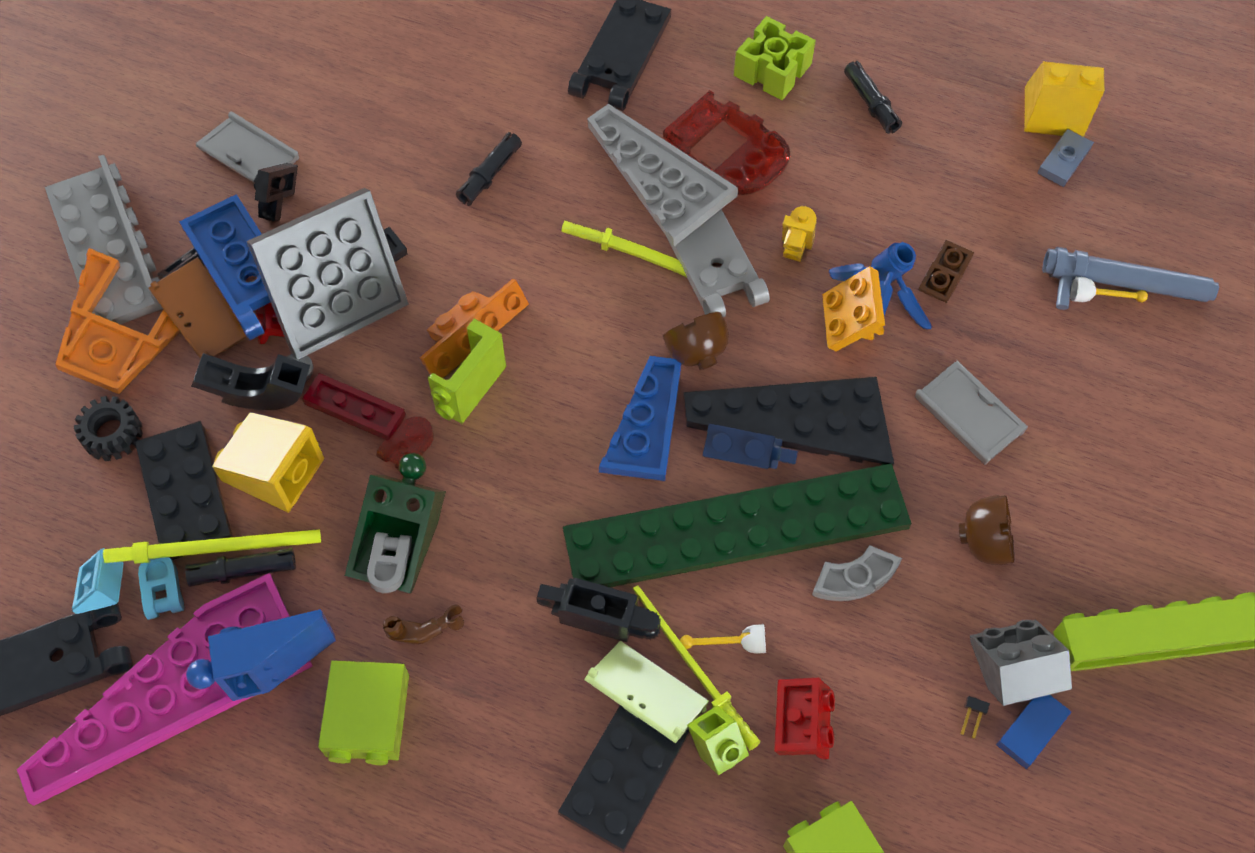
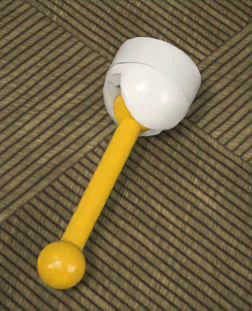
M1076 276L1071 285L1070 299L1073 302L1090 301L1096 294L1134 298L1138 302H1145L1148 299V293L1144 290L1128 292L1096 288L1095 283L1086 277Z
M764 624L748 626L742 631L740 636L692 638L689 635H684L680 639V642L686 649H690L693 645L740 643L750 653H766Z

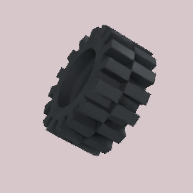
M107 396L101 397V403L99 404L95 399L90 401V404L93 406L90 409L83 406L81 412L84 416H76L75 421L78 425H74V431L76 432V438L89 455L92 454L98 460L102 457L104 461H111V455L118 460L122 458L121 452L125 451L127 455L133 452L129 446L132 444L136 447L135 441L138 440L136 437H142L143 432L140 429L142 423L125 400L120 401L118 397L112 396L110 402ZM112 420L120 421L119 428L113 434L107 437L97 436L98 429L104 423Z

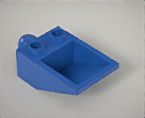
M321 609L245 628L227 627L222 629L219 634L208 636L211 661L198 659L192 662L187 668L186 678L188 683L197 689L208 688L216 682L232 701L268 693L335 642V633Z

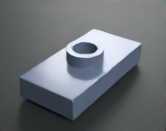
M1067 129L1040 166L1038 174L1064 187L1091 150L1094 142Z

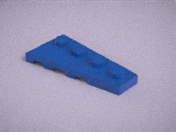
M649 356L634 389L632 399L629 405L627 404L620 425L610 441L609 449L599 465V473L665 481L681 373V363L676 359Z

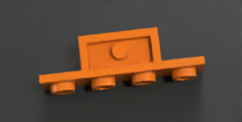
M511 279L490 298L472 291L462 296L458 304L435 320V323L427 329V332L437 343L419 357L430 375L434 373L444 378L471 353L467 327L473 319L499 331L529 305L517 280Z

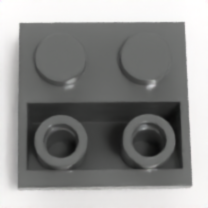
M1021 620L1016 625L1003 628H987L982 633L970 635V642L987 688L1003 706L1072 689L1069 650L1037 620Z

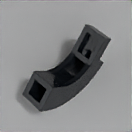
M203 353L191 387L223 397L221 402L228 405L254 410H278L289 407L298 401L303 392L310 365L278 354L272 365L264 368H250Z

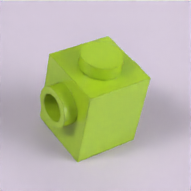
M718 705L687 724L700 758L718 775L733 768L737 763L749 756L737 722Z

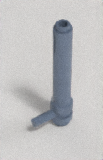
M1062 247L1048 248L1042 267L1043 273H1048L1050 277L1059 279L1056 308L1060 310L1069 308L1071 285L1076 276L1086 277L1097 283L1144 290L1146 292L1200 302L1214 301L1219 290V283L1214 282L1213 278L1088 256V252L1075 250L1072 253L1068 252L1067 248Z

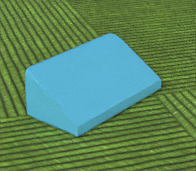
M105 548L100 549L79 567L72 605V612L75 614L112 606L119 602L124 563H104L103 550Z

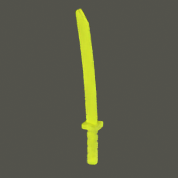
M568 221L563 223L562 233L599 243L602 250L607 251L608 247L686 277V273L679 260L614 236L610 228H606L604 233Z
M639 585L633 587L634 592L638 595L645 608L660 615ZM660 615L661 630L714 699L711 702L712 708L718 705L737 722L745 746L749 751L756 748L761 741L732 706V696L728 691L722 695L719 693Z

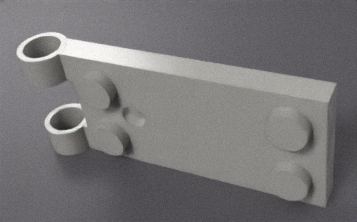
M722 209L674 247L669 241L705 315L720 312L722 317H725L726 309L721 296L744 289L752 307L769 302L770 296L765 281L762 278L759 279ZM712 263H721L722 266L716 268V267H713L711 264H712Z

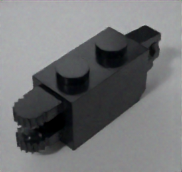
M570 578L568 584L561 583L560 588L545 584L540 585L536 597L537 604L551 608V614L559 617L561 624L623 642H628L629 636L641 639L646 638V640L650 639L651 641V639H655L660 634V615H657V612L639 607L638 595L578 578Z

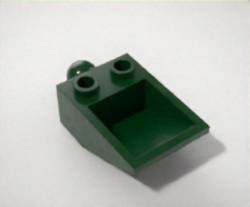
M408 453L401 458L399 471L403 476L402 480L386 475H370L344 576L369 582L367 569L376 532L388 533V537L399 538L400 535L412 536V548L408 557L404 580L397 589L406 593H412L438 525L446 493L443 490L416 484V480L421 478L426 472V461L417 453ZM384 492H386L387 498L384 502H382ZM416 499H418L420 507L417 511L411 509L410 504H414ZM386 550L384 555L395 557L396 552Z

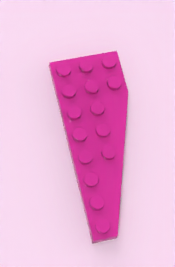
M270 573L202 605L193 613L195 616L181 629L177 627L167 636L169 639L153 654L144 656L102 694L104 697L89 710L84 709L75 717L76 722L58 738L53 737L23 763L17 769L28 803L35 806L251 698L232 701L216 682L205 689L194 688L187 681L186 671L195 660L207 659L211 661L208 636L219 634L222 629L227 627L245 628L290 617ZM311 661L306 663L304 666H302L299 670H297L287 679L313 667Z

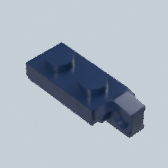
M709 424L703 457L763 469H777L778 461L795 465L798 451L781 448L782 439H777L775 436Z

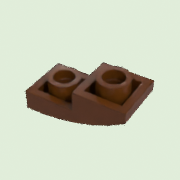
M945 240L918 290L947 303L966 271L974 252Z

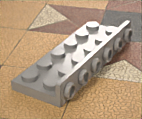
M105 155L98 156L101 168L45 187L78 282L86 264V254L89 248L119 260L120 268L92 313L118 324H123L163 309L148 289L153 281L158 282L160 279L159 277L153 278L151 273L157 269L150 253L144 254L143 249L148 246L141 230L135 231L134 226L139 225V222L132 207H126V203L131 202L124 185L118 186L117 182L122 180L115 163L109 165Z

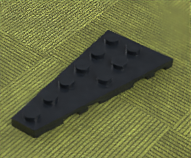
M877 377L683 392L686 426L689 428L708 431L709 424L775 436L777 439H782L781 447L825 456L835 454L850 457V461L863 463L864 460L881 465L892 464L894 466Z

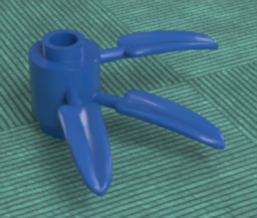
M893 243L872 260L870 266L878 270L884 316L893 292L890 284L897 281L901 288L897 295L906 311L923 329H931L930 321L912 290L906 287L901 277L912 269L916 260L915 251L907 243ZM861 263L844 265L829 269V274L834 280L845 281L868 267Z

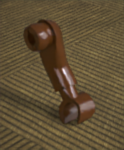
M455 604L447 608L444 615L436 619L434 617L424 623L401 620L396 616H390L384 621L383 629L390 640L423 644L443 633L442 630L447 627L452 630L461 629L464 625V620L461 616L451 620L454 615L462 613L461 607Z

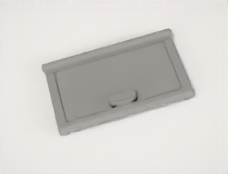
M232 111L229 112L228 119L196 143V147L201 151L206 152L253 183L259 169L283 163L294 164L299 159V154L296 150Z
M959 361L954 362L922 390L918 389L916 391L915 398L984 465L1018 436L1023 435L1028 428L1024 422Z

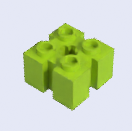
M766 16L755 28L753 39L748 37L736 51L733 76L752 86L759 82L763 84L764 92L783 101L794 87L795 78H801L811 66L816 40L798 31L790 34L785 31L786 25Z

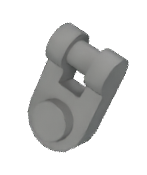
M376 532L367 569L369 583L376 592L382 594L391 593L401 586L404 580L408 557L411 553L412 536L400 535L399 538L388 537V533ZM386 550L396 552L395 557L386 556L384 554L386 553Z

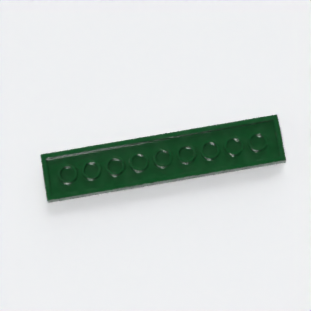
M886 464L563 526V534L572 578L582 579L606 587H615L907 530L912 523L892 464Z

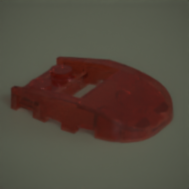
M710 90L663 130V139L696 161L698 160L691 154L690 149L722 121H725L735 131L748 139L713 171L738 187V195L752 194L770 185L784 172L790 159V148L785 139L776 131H769L763 125L764 120L756 114L752 116L740 111L739 105L731 101L724 105L714 100L715 93ZM703 161L699 162L712 171L709 165Z

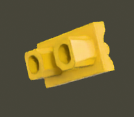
M800 206L795 208L790 216L785 215L782 227V242H784L783 247L785 248L783 257L801 262L805 248L812 250L817 217L811 208Z

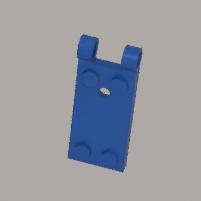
M236 194L179 221L239 321L247 338L252 340L265 333L253 311L271 301L246 242L262 233ZM248 277H257L253 282H246Z

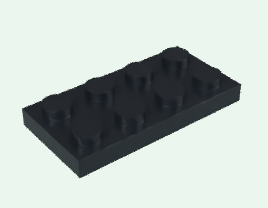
M201 421L135 441L159 544L233 537L218 478L212 467L214 463L207 436ZM176 556V557H169V558H170L171 560H175V559L182 558V557H185V556Z
M620 705L558 810V815L624 853L689 736V729L674 743Z

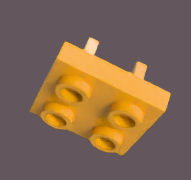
M869 266L822 294L827 346L829 349L837 352L861 338L873 340L874 333L878 335L884 334L883 326H885L878 270Z

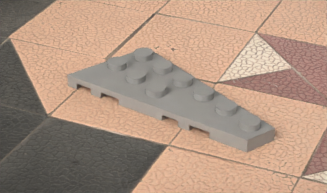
M607 104L588 118V128L673 247L738 196V187L610 104Z

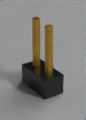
M971 696L967 697L964 708L968 710L960 733L961 735H964L972 710L979 713L972 739H975L982 714H987L990 703Z

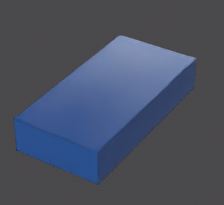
M1051 695L1034 698L996 745L1027 769L1071 714V711Z

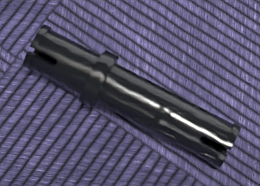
M859 61L850 62L845 67L844 74L866 102L870 115L880 122L887 134H890V132L895 133L901 128L902 121L893 111L891 101L888 97L881 94Z
M506 133L501 142L491 151L482 164L472 169L468 180L456 191V197L463 204L467 202V206L472 205L476 197L484 189H488L491 186L493 177L522 145L521 139L516 134Z
M293 548L226 559V556L217 557L215 561L187 564L185 566V575L189 587L220 581L221 584L230 583L232 579L278 571L296 570V564H294L296 560Z

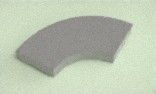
M869 545L865 553L853 562L835 564L825 561L812 596L831 601H850L866 597L882 588L892 578L902 558Z

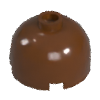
M720 312L696 317L694 322L685 326L682 323L663 334L666 348L671 357L684 366L698 365L699 370L707 369L718 363L716 357L725 351L729 338L727 324Z
M995 495L979 499L966 512L965 523H959L961 544L968 543L971 554L986 564L1006 565L1007 563L1015 562L1013 535H1011L1010 526L1012 523L1007 496Z

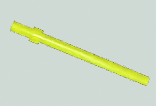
M320 529L154 545H149V542L133 543L132 547L104 549L103 559L104 563L134 561V564L150 563V559L314 544L321 543Z

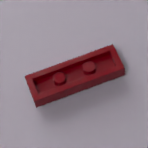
M318 373L302 398L305 405L389 442L406 417L405 409L321 373Z

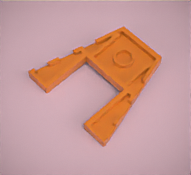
M89 248L86 254V264L78 282L77 296L73 300L70 310L72 313L68 327L65 328L55 365L62 372L120 394L180 331L164 309L149 335L93 314V310L120 268V263L115 258Z

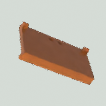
M198 257L158 282L153 281L150 284L151 286L148 289L200 359L203 353L217 357L247 338L236 316Z

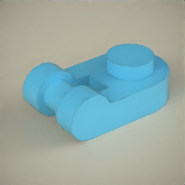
M169 557L150 559V563H141L138 576L143 611L147 620L158 618L160 613L170 610L172 613L184 611L178 571L174 562ZM166 590L167 597L156 600L155 592Z

